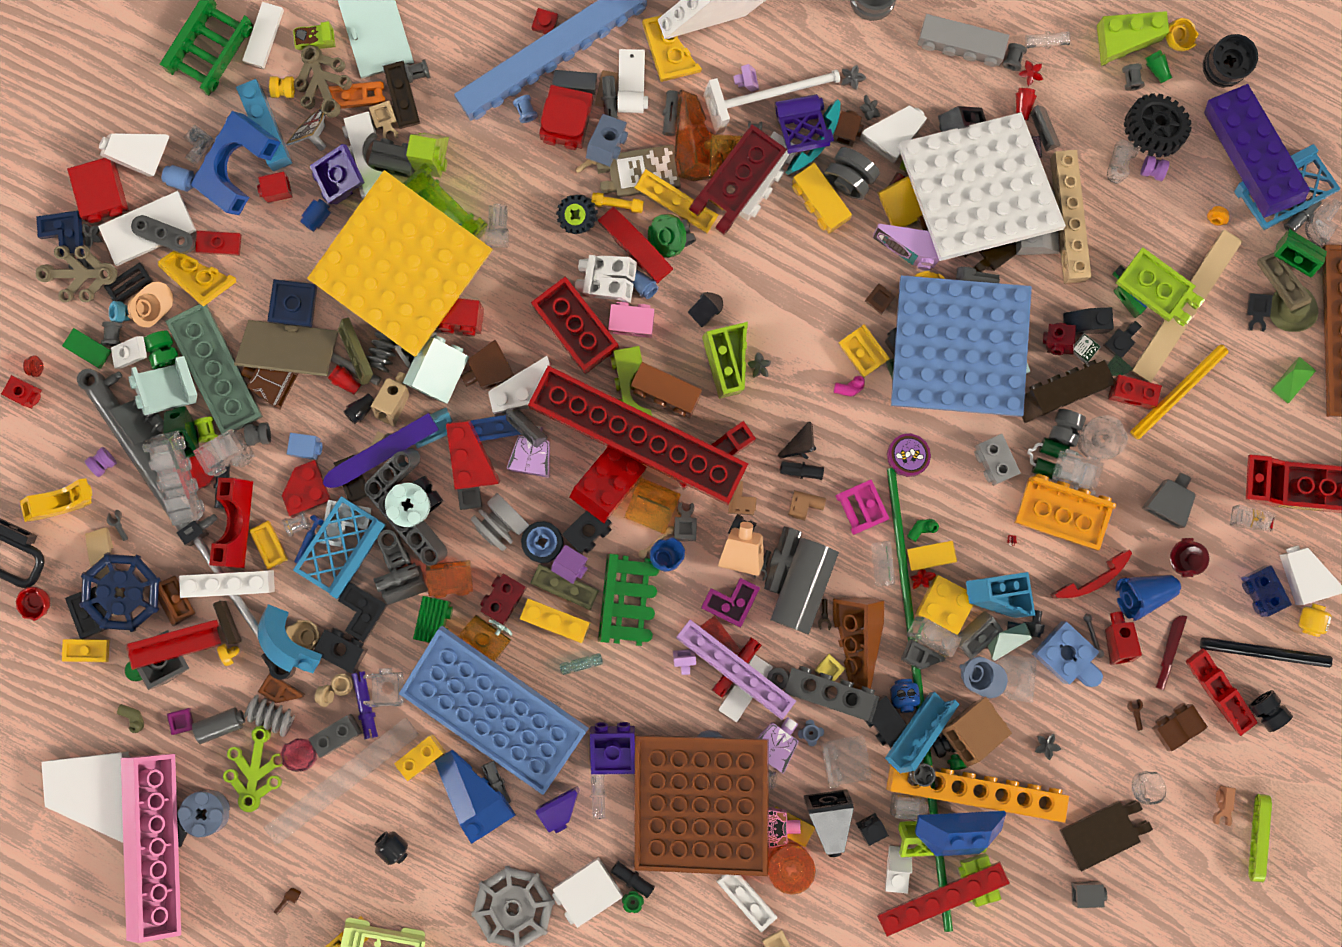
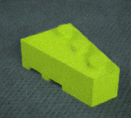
M1167 11L1103 16L1097 24L1101 66L1115 59L1125 57L1134 51H1139L1161 42L1169 33Z
M429 133L410 134L406 156L416 174L441 178L442 171L445 172L447 168L445 155L449 137Z
M748 322L706 331L702 336L719 399L738 395L745 389V354L747 349L746 334Z

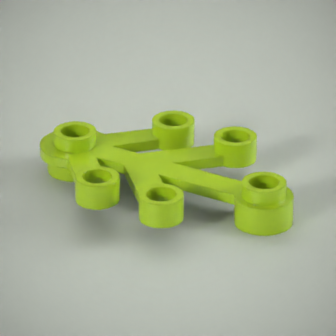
M263 725L255 727L251 734L252 739L255 741L251 766L243 757L242 750L239 747H231L227 751V757L236 762L248 779L246 789L239 780L238 772L235 769H228L223 774L224 780L231 783L239 794L238 805L244 812L257 810L260 806L261 798L271 790L279 788L282 784V779L274 775L268 778L267 784L256 790L258 780L276 767L283 766L286 762L285 756L277 753L271 757L268 763L260 768L264 743L271 738L270 729H264ZM259 730L264 734L262 739L257 737ZM233 749L238 752L236 758L231 755ZM276 756L281 757V764L275 763ZM229 772L234 773V778L232 780H230L227 777V774ZM273 778L278 780L277 786H272L271 780ZM247 797L252 799L251 805L246 804L245 800Z

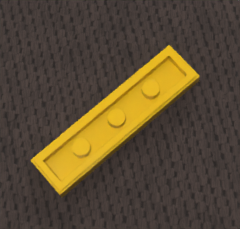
M645 169L634 187L706 234L718 217L717 213L707 207L704 208L699 216L695 215L689 210L694 201L693 198Z

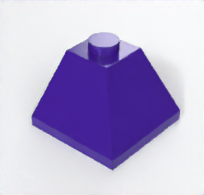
M578 786L538 806L535 810L549 833L553 830L555 833H559L567 828L566 824L571 819L580 791Z

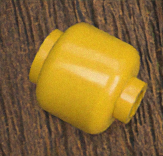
M1312 603V607H1304L1302 609L1298 625L1303 629V633L1316 637L1327 633L1332 615L1325 611V606Z

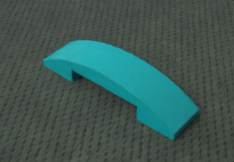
M838 99L832 102L823 114L826 129H831L832 134L835 132L840 115L841 102ZM819 136L817 140H823L824 138ZM825 147L811 149L807 155L803 152L797 154L785 173L789 175L805 167L818 157Z

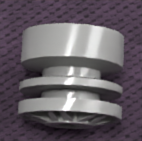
M496 493L487 502L492 512L488 514L480 509L478 512L485 519L481 522L474 515L471 521L474 523L477 531L491 545L504 551L507 547L500 540L504 537L511 544L513 540L508 532L512 530L520 535L529 524Z

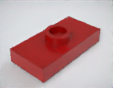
M197 231L195 252L199 254L240 256L242 235L229 232Z

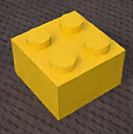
M936 575L930 583L915 615L952 635H958L973 604L969 603L966 589L940 575Z

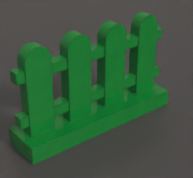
M607 554L598 642L609 643L610 639H614L613 643L620 644V640L636 641V646H642V642H649L652 639L653 634L651 630L644 629V620H651L655 616L654 609L646 607V600L657 595L656 587L648 585L649 576H656L659 573V569L650 563V558H644V562L628 561L629 556H622V560H619L617 554ZM617 573H621L620 582L616 581ZM627 574L642 575V584L627 583ZM614 595H618V604L614 603ZM624 596L640 597V606L624 604ZM612 617H616L615 626L611 625ZM622 618L638 619L637 628L621 626Z

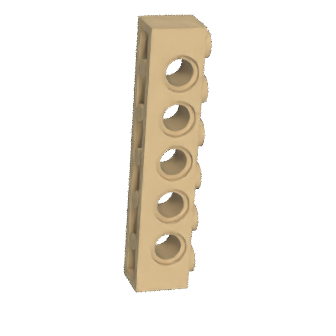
M1077 150L1056 151L1050 158L1055 199L1066 225L1064 230L1058 231L1064 284L1082 283L1091 278L1078 153Z

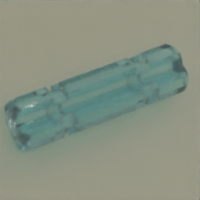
M598 653L591 655L592 657L586 656L575 659L570 663H561L560 670L562 675L569 674L571 671L576 672L588 669L593 665L594 667L602 665L601 654Z

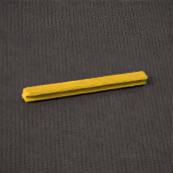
M1222 344L1217 346L1157 407L1153 408L1130 431L1131 435L1135 439H1140L1228 354V349Z

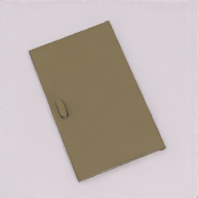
M248 320L234 365L327 376L338 331Z

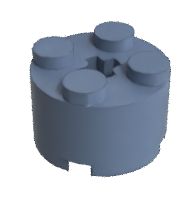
M202 790L189 795L182 802L177 814L182 828L188 834L197 838L206 837L220 831L227 824L230 805L222 793L215 790ZM204 809L207 810L206 817L202 815Z

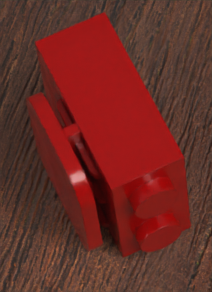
M550 85L539 132L543 143L552 146L556 145V143L561 144L570 150L582 149L593 105V94Z

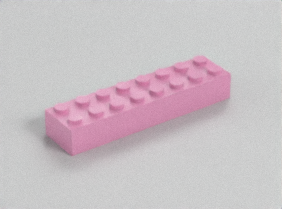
M175 754L121 758L126 941L142 943L180 936L181 911Z

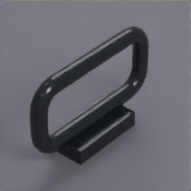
M0 518V540L32 555L36 561L28 579L19 578L3 569H0V578L21 588L31 587L38 581L45 563L42 552L31 545L35 543L38 535Z

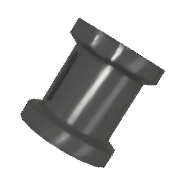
M1010 43L1008 45L1007 59L1004 60L1003 67L1012 71H1020L1022 67L1021 61L1023 55L1027 52V48L1021 44Z
M426 59L412 65L404 64L410 83L415 79L423 77L431 78Z
M1130 64L1122 68L1126 78L1125 90L1134 91L1145 86L1141 79V64Z
M102 322L104 338L101 340V344L106 346L120 344L119 335L122 323Z

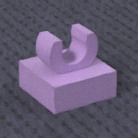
M750 64L741 66L742 74L733 76L735 85H738L739 88L746 87L751 92L759 90L756 70Z
M691 649L673 651L674 667L681 666V674L689 675L690 665H696L695 653Z

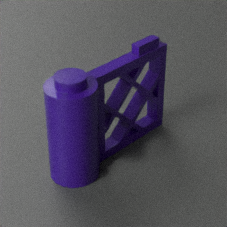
M817 94L775 102L776 118L780 124L788 154L830 146V142L834 141L831 129H826L821 112L824 110L822 97L819 98ZM812 119H818L819 121L815 126L807 123ZM794 123L798 126L794 130H791L787 128L785 125ZM802 128H805L810 131V133L807 136L802 135L798 132ZM816 133L824 139L816 141L811 138ZM794 137L802 141L800 144H790Z

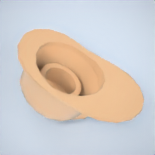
M152 282L146 285L129 300L127 306L128 318L133 319L138 326L144 328L153 326L172 307L173 294L171 289L161 282Z

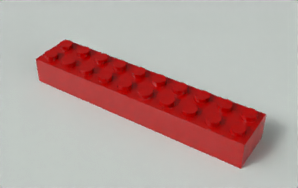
M549 365L528 403L530 409L727 506L749 464Z

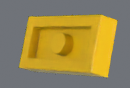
M63 639L62 662H109L110 640Z

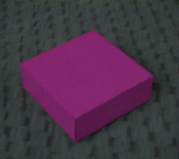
M190 708L167 713L171 735L192 730L194 722Z

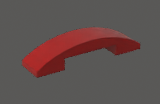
M1124 550L1107 560L1106 563L1110 569L1078 589L1074 583H1070L1050 594L1052 599L1073 598L1091 593L1103 587L1125 567L1132 555L1131 550Z

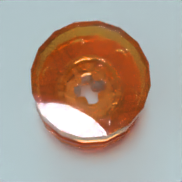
M787 842V845L773 848L768 855V876L774 887L782 893L790 895L802 893L814 881L816 873L814 861L808 851L801 845ZM794 864L797 871L789 875L786 868Z

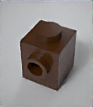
M850 110L846 112L841 111L833 137L834 142L853 147L856 137H861L864 125L860 124L862 117L858 116V113Z

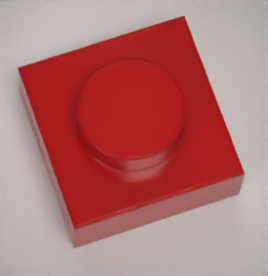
M538 8L531 28L533 31L547 34L556 27L559 16L557 13Z

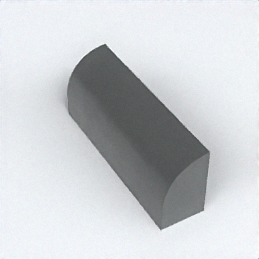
M801 537L770 620L809 635L839 552Z

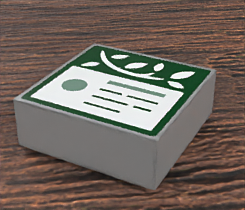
M1083 333L1075 343L1074 355L1086 364L1101 346Z

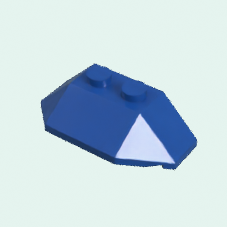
M989 811L918 815L915 834L935 856L980 854L988 848L1002 831L1006 812Z

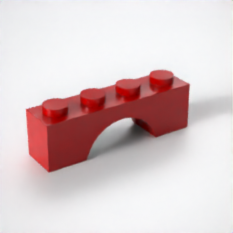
M742 421L711 445L735 456L754 443L756 438L746 423ZM677 481L683 490L689 487Z
M218 478L216 500L223 505L226 511L227 526L222 537L211 544L210 566L245 568L253 481L237 478Z

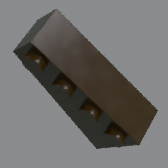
M1092 360L1083 365L1084 369L1079 370L1078 367H1075L1065 372L1067 376L1061 378L1060 375H1056L1047 379L1048 383L1045 385L1039 382L1030 386V391L1025 394L1024 415L1022 416L1024 423L1116 384L1106 361L1103 360L1097 363L1096 360Z

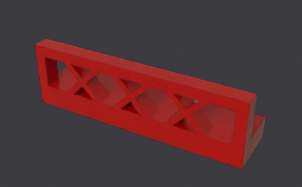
M217 619L128 643L126 651L132 670L220 646L221 640L217 630L219 626Z

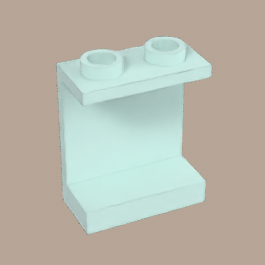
M184 356L176 357L175 365L142 373H138L136 367L131 369V376L128 377L131 389L136 390L135 402L138 409L142 408L144 416L196 403L197 392Z

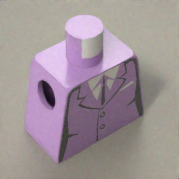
M537 426L541 431H543V427ZM518 436L507 465V470L549 478L550 442L545 440L538 448H535L524 436Z
M789 717L785 719L781 727L771 722L756 738L769 739V764L781 773L785 772L799 742L791 736L798 724Z

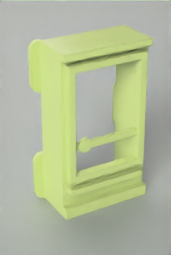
M349 917L345 921L340 947H363L365 937L377 939L374 943L375 947L381 946L380 940L424 947L425 932L406 927L402 928L401 932L372 927L367 920Z

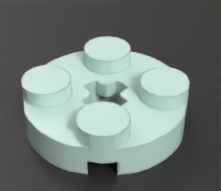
M402 483L395 485L385 499L386 515L393 523L399 526H416L427 518L430 511V500L426 492L416 484ZM411 499L410 503L413 504V508L404 511L402 502Z

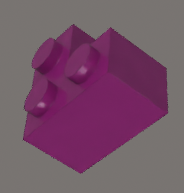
M740 578L731 597L710 588L701 609L741 628L760 587Z

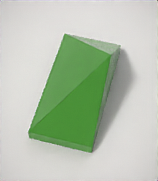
M1298 357L1271 390L1288 404L1316 370L1301 357Z

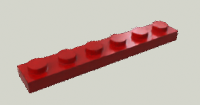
M999 861L881 912L877 917L888 937L1010 884V881Z

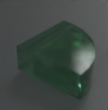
M1117 354L1107 364L1112 376L1125 375L1133 369Z

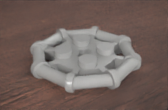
M509 865L485 881H480L474 911L471 913L489 944L492 942L508 947H524L538 937L548 933L547 927L555 900L551 898L541 881L540 874L511 868ZM512 877L529 881L526 887L512 884ZM506 878L507 886L497 892L491 888ZM533 885L543 901H535L529 891ZM488 893L492 896V903L490 909L483 910ZM509 903L518 904L517 914L507 911L510 907ZM543 907L538 924L533 920L536 908ZM485 915H490L497 926L494 931H492L484 917ZM529 925L535 928L520 938L519 931ZM500 930H508L514 933V939L498 935L497 933Z

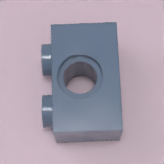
M602 114L588 143L586 158L610 167L613 159L617 160L621 151L620 144H625L628 132L625 131L627 122Z

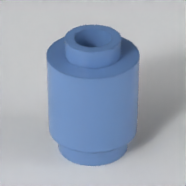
M175 165L166 166L163 169L161 179L167 186L186 192L194 188L191 186L194 180L193 171Z

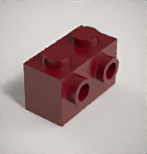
M503 573L501 577L497 575L491 587L494 589L491 594H486L480 603L482 609L480 612L505 625L527 587Z

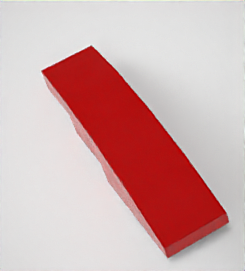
M614 206L598 219L599 225L614 238V241L657 284L673 270V267Z
M1202 648L1185 661L1208 696L1238 735L1242 736L1258 724L1238 690L1232 687L1224 672L1216 666L1207 650Z

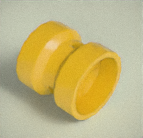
M270 76L269 92L271 98H279L280 96L294 98L293 76H286L285 78Z

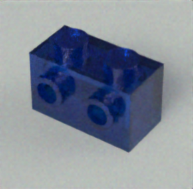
M1272 565L1263 566L1241 577L1243 581L1242 587L1248 595L1250 594L1253 600L1252 606L1261 617H1269L1292 605Z

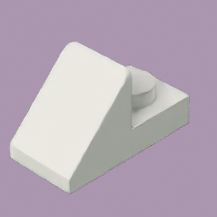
M889 845L885 891L908 894L909 876L912 873V857H900V846Z

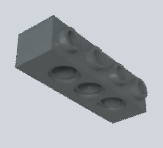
M799 666V669H791L784 691L788 695L872 722L879 696L874 695L875 690L862 686L861 690L853 688L854 683L841 679L840 683L832 681L833 676L821 672L819 676L811 674L812 669ZM810 680H815L816 689L809 692L807 683ZM836 687L837 696L830 699L827 692L829 688ZM856 693L859 698L858 703L851 706L848 698L851 694Z

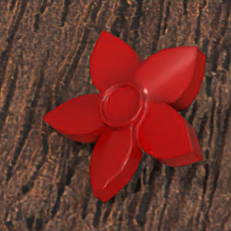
M1026 60V70L1021 71L1018 75L1023 78L1027 77V85L1029 87L1034 82V79L1038 81L1044 79L1039 73L1042 69V63L1033 65L1032 62Z
M921 569L917 572L918 575L910 576L911 580L915 581L912 586L913 589H916L921 584L923 587L929 588V581L935 578V573L926 572L925 569Z

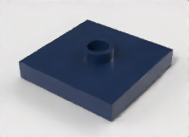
M273 279L267 322L312 328L318 286L311 283Z

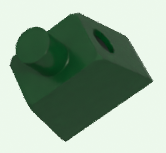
M186 406L166 411L164 413L163 435L178 460L200 455L197 426L194 425V420Z

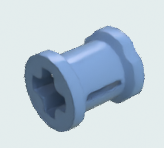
M523 95L513 101L514 107H517L521 123L531 122L538 117L537 112L533 110L530 95Z

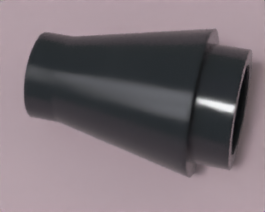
M368 393L347 405L343 412L353 424L361 422L371 410L374 398Z

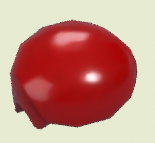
M32 586L20 591L15 601L16 609L22 615V618L33 621L47 614L51 606L50 597L47 592L39 587Z

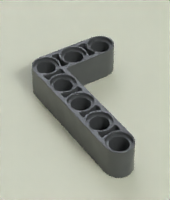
M408 448L394 454L365 483L364 489L367 496L425 565L432 566L444 560L448 552L446 546L428 524L422 521L413 527H402L393 523L386 515L385 499L387 494L420 463L419 452L414 448ZM408 500L402 502L404 511L413 508ZM418 533L421 535L422 541L419 539ZM432 550L435 552L436 558L433 556Z

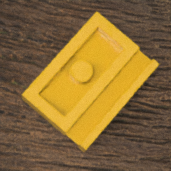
M865 324L838 343L863 378L890 359Z

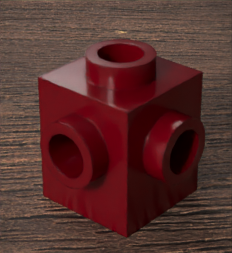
M1065 323L1049 324L1048 332L1044 331L1043 344L1047 345V353L1057 356L1063 354L1073 355L1076 325H1066Z

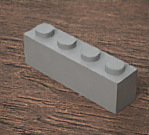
M926 14L917 45L922 46L923 49L928 51L938 50L947 56L957 55L967 61L977 60L984 62L987 66L995 67L1000 66L1004 59L1009 35Z

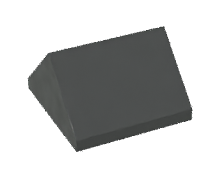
M183 656L137 668V671L147 689L150 690L167 684L187 671L189 667Z

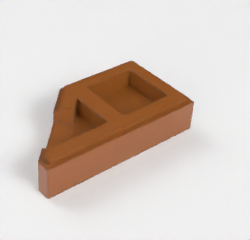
M270 673L258 690V693L275 703L302 698L305 695L287 682L273 678Z

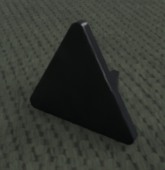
M808 422L778 454V457L781 459L800 455L808 459L809 457L805 453L816 450L813 424Z

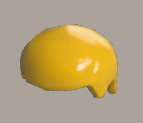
M1178 18L1169 24V33L1165 38L1168 46L1173 50L1182 52L1190 50L1197 45L1195 41L1199 33L1195 29L1194 23L1189 19Z

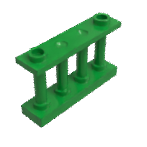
M199 0L160 62V66L171 75L175 71L180 70L201 82L200 89L209 96L211 92L217 89L219 79L244 39L250 36L253 24L245 15L241 22L219 11L216 9L217 3L215 0ZM213 16L235 29L229 40L205 27L209 17ZM202 34L224 47L218 58L194 45L198 35ZM191 52L213 65L207 76L183 63V58L187 53Z

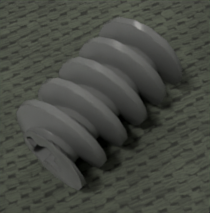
M375 332V336L379 340L371 341L376 348H369L368 352L372 356H366L371 367L389 373L385 365L393 364L388 357H396V354L391 350L395 349L394 346L397 344L383 333Z

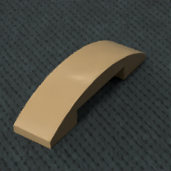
M108 527L85 534L90 567H92L104 557L105 553L109 552L112 554L113 544ZM108 566L95 576L102 579L110 572ZM116 587V596L124 598L125 590Z

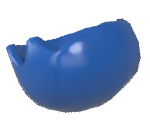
M673 537L666 540H658L650 550V560L653 566L663 572L677 569L685 558V549L682 543Z

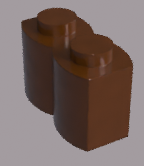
M1182 703L1173 709L1174 713L1171 716L1164 715L1155 721L1156 725L1152 729L1167 751H1174L1208 727L1193 704L1186 705Z

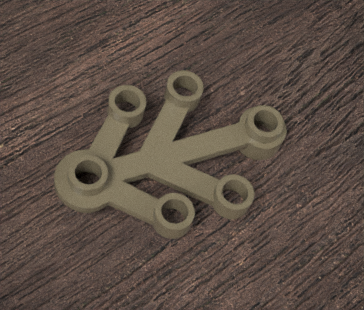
M306 46L301 52L304 65L298 78L294 81V87L300 92L306 91L300 103L304 108L312 109L315 106V99L313 97L319 86L324 100L321 105L322 112L329 118L337 117L340 114L341 108L339 103L333 99L326 81L338 84L343 90H348L352 86V80L346 75L340 76L323 71L320 64L331 66L336 72H342L346 66L345 62L339 57L331 58L322 55V51L316 46ZM312 69L314 74L309 84L306 80Z
M65 245L56 247L54 255L58 259H64L73 269H54L49 264L41 265L36 269V277L41 282H49L55 278H75L67 289L59 292L58 297L62 302L72 301L74 294L88 278L96 279L88 289L79 292V298L82 302L92 301L95 293L103 284H112L117 278V269L110 263H101L85 245L76 247L75 256L79 259H86L94 269H87L70 253L69 248ZM81 248L85 251L84 256L80 253ZM60 249L64 250V256L60 254ZM42 270L45 271L46 277H43ZM104 270L108 274L107 278L103 275ZM64 292L68 293V299L64 297ZM85 292L89 294V299L85 298Z

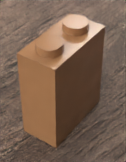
M987 697L973 702L942 730V733L967 767L979 763L1012 734Z

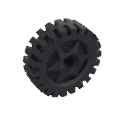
M1151 93L1149 96L1146 94L1142 98L1137 99L1124 119L1125 134H1130L1128 140L1130 142L1135 141L1133 146L1135 148L1140 146L1142 153L1147 150L1149 156H1153L1155 153L1156 157H1161L1162 155L1167 157L1170 154L1176 153L1188 139L1192 129L1190 127L1192 124L1191 120L1188 119L1189 114L1188 112L1183 113L1185 108L1183 106L1178 107L1179 102L1177 100L1171 102L1172 97L1167 96L1164 99L1163 94H1158L1157 96L1155 93Z

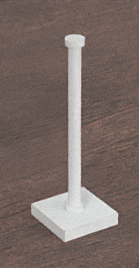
M836 69L832 70V73L727 100L723 98L718 79L709 80L703 96L715 135L724 133L730 120L728 108L833 81L838 83L840 82V75Z

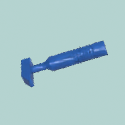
M310 516L314 524L304 538L295 558V563L299 562L314 539L317 526L323 525L324 521L319 516Z

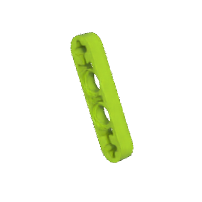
M1257 794L1254 800L1248 869L1250 881L1262 883L1265 881L1267 873L1272 812L1271 796L1265 794Z

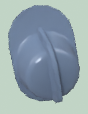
M980 656L960 664L962 681L969 690L991 699L998 697L1006 689L1008 683L1007 674L1000 665Z

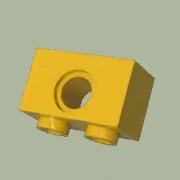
M432 734L396 761L394 765L403 777L409 781L446 751Z

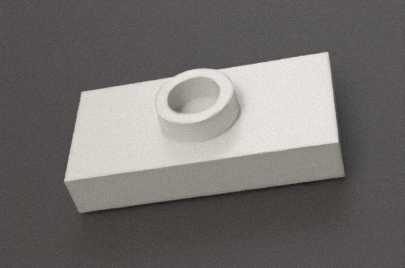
M136 336L111 347L114 369H121L147 358L143 336Z

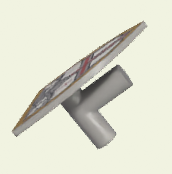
M321 107L297 128L286 143L287 146L309 138L320 151L326 148V144L319 138L326 127L323 122L325 114L322 112Z

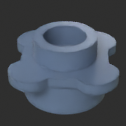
M807 720L805 727L798 731V737L805 739L809 746H815L817 744L816 741L824 735V729L818 728L813 720Z

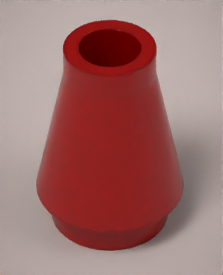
M1018 88V93H1015L1016 114L1022 112L1024 120L1028 121L1037 97L1035 95L1036 90Z
M337 365L328 377L332 381L331 384L353 395L356 394L362 385L344 366Z

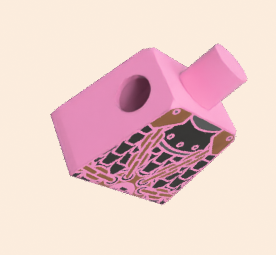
M769 807V848L787 845V834H801L800 820H787L786 809Z

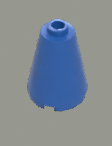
M1173 575L1121 578L1117 581L1115 587L1116 592L1119 591L1120 598H1117V602L1121 611H1123L1128 619L1133 618V621H1137L1177 597L1181 590V584Z

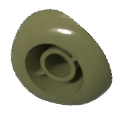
M1307 288L1305 290L1312 298L1311 303L1292 311L1287 307L1278 292L1274 293L1270 318L1278 328L1288 332H1300L1314 325L1318 318V306L1314 296Z

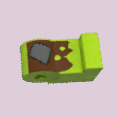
M329 21L321 22V25L298 27L293 30L294 45L297 50H303L306 46L310 45L316 46L319 49L336 47L334 29Z

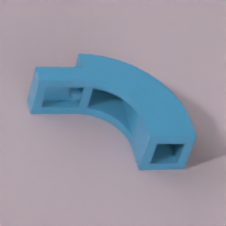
M268 604L258 625V640L263 652L274 664L285 671L290 672L294 666L313 674L321 660L322 654L294 643L288 637L285 630V623L289 612Z

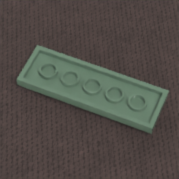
M198 304L165 321L182 356L185 357L188 368L222 436L225 437L243 428L246 424H250L263 417L250 389L247 388L248 385L241 375L239 367L234 365L235 359L207 304L204 307Z

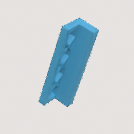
M935 691L930 692L885 759L899 773L915 771L960 704L956 700L944 702Z

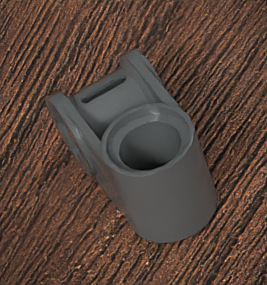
M384 530L378 535L377 541L390 572L395 568L412 564L410 556L397 532ZM389 533L394 537V542L391 546H387L384 543V537Z

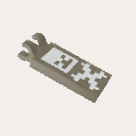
M674 144L621 152L617 160L613 159L610 167L597 162L598 174L610 172L611 181L600 182L601 193L616 192L617 198L643 194L634 187L645 169L675 188H681Z

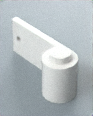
M619 49L618 113H644V109H648V96H644L645 50Z

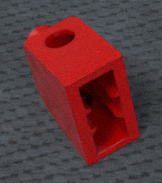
M1123 611L1110 613L1112 625L1105 629L1110 665L1133 662L1142 656L1134 622L1125 623Z

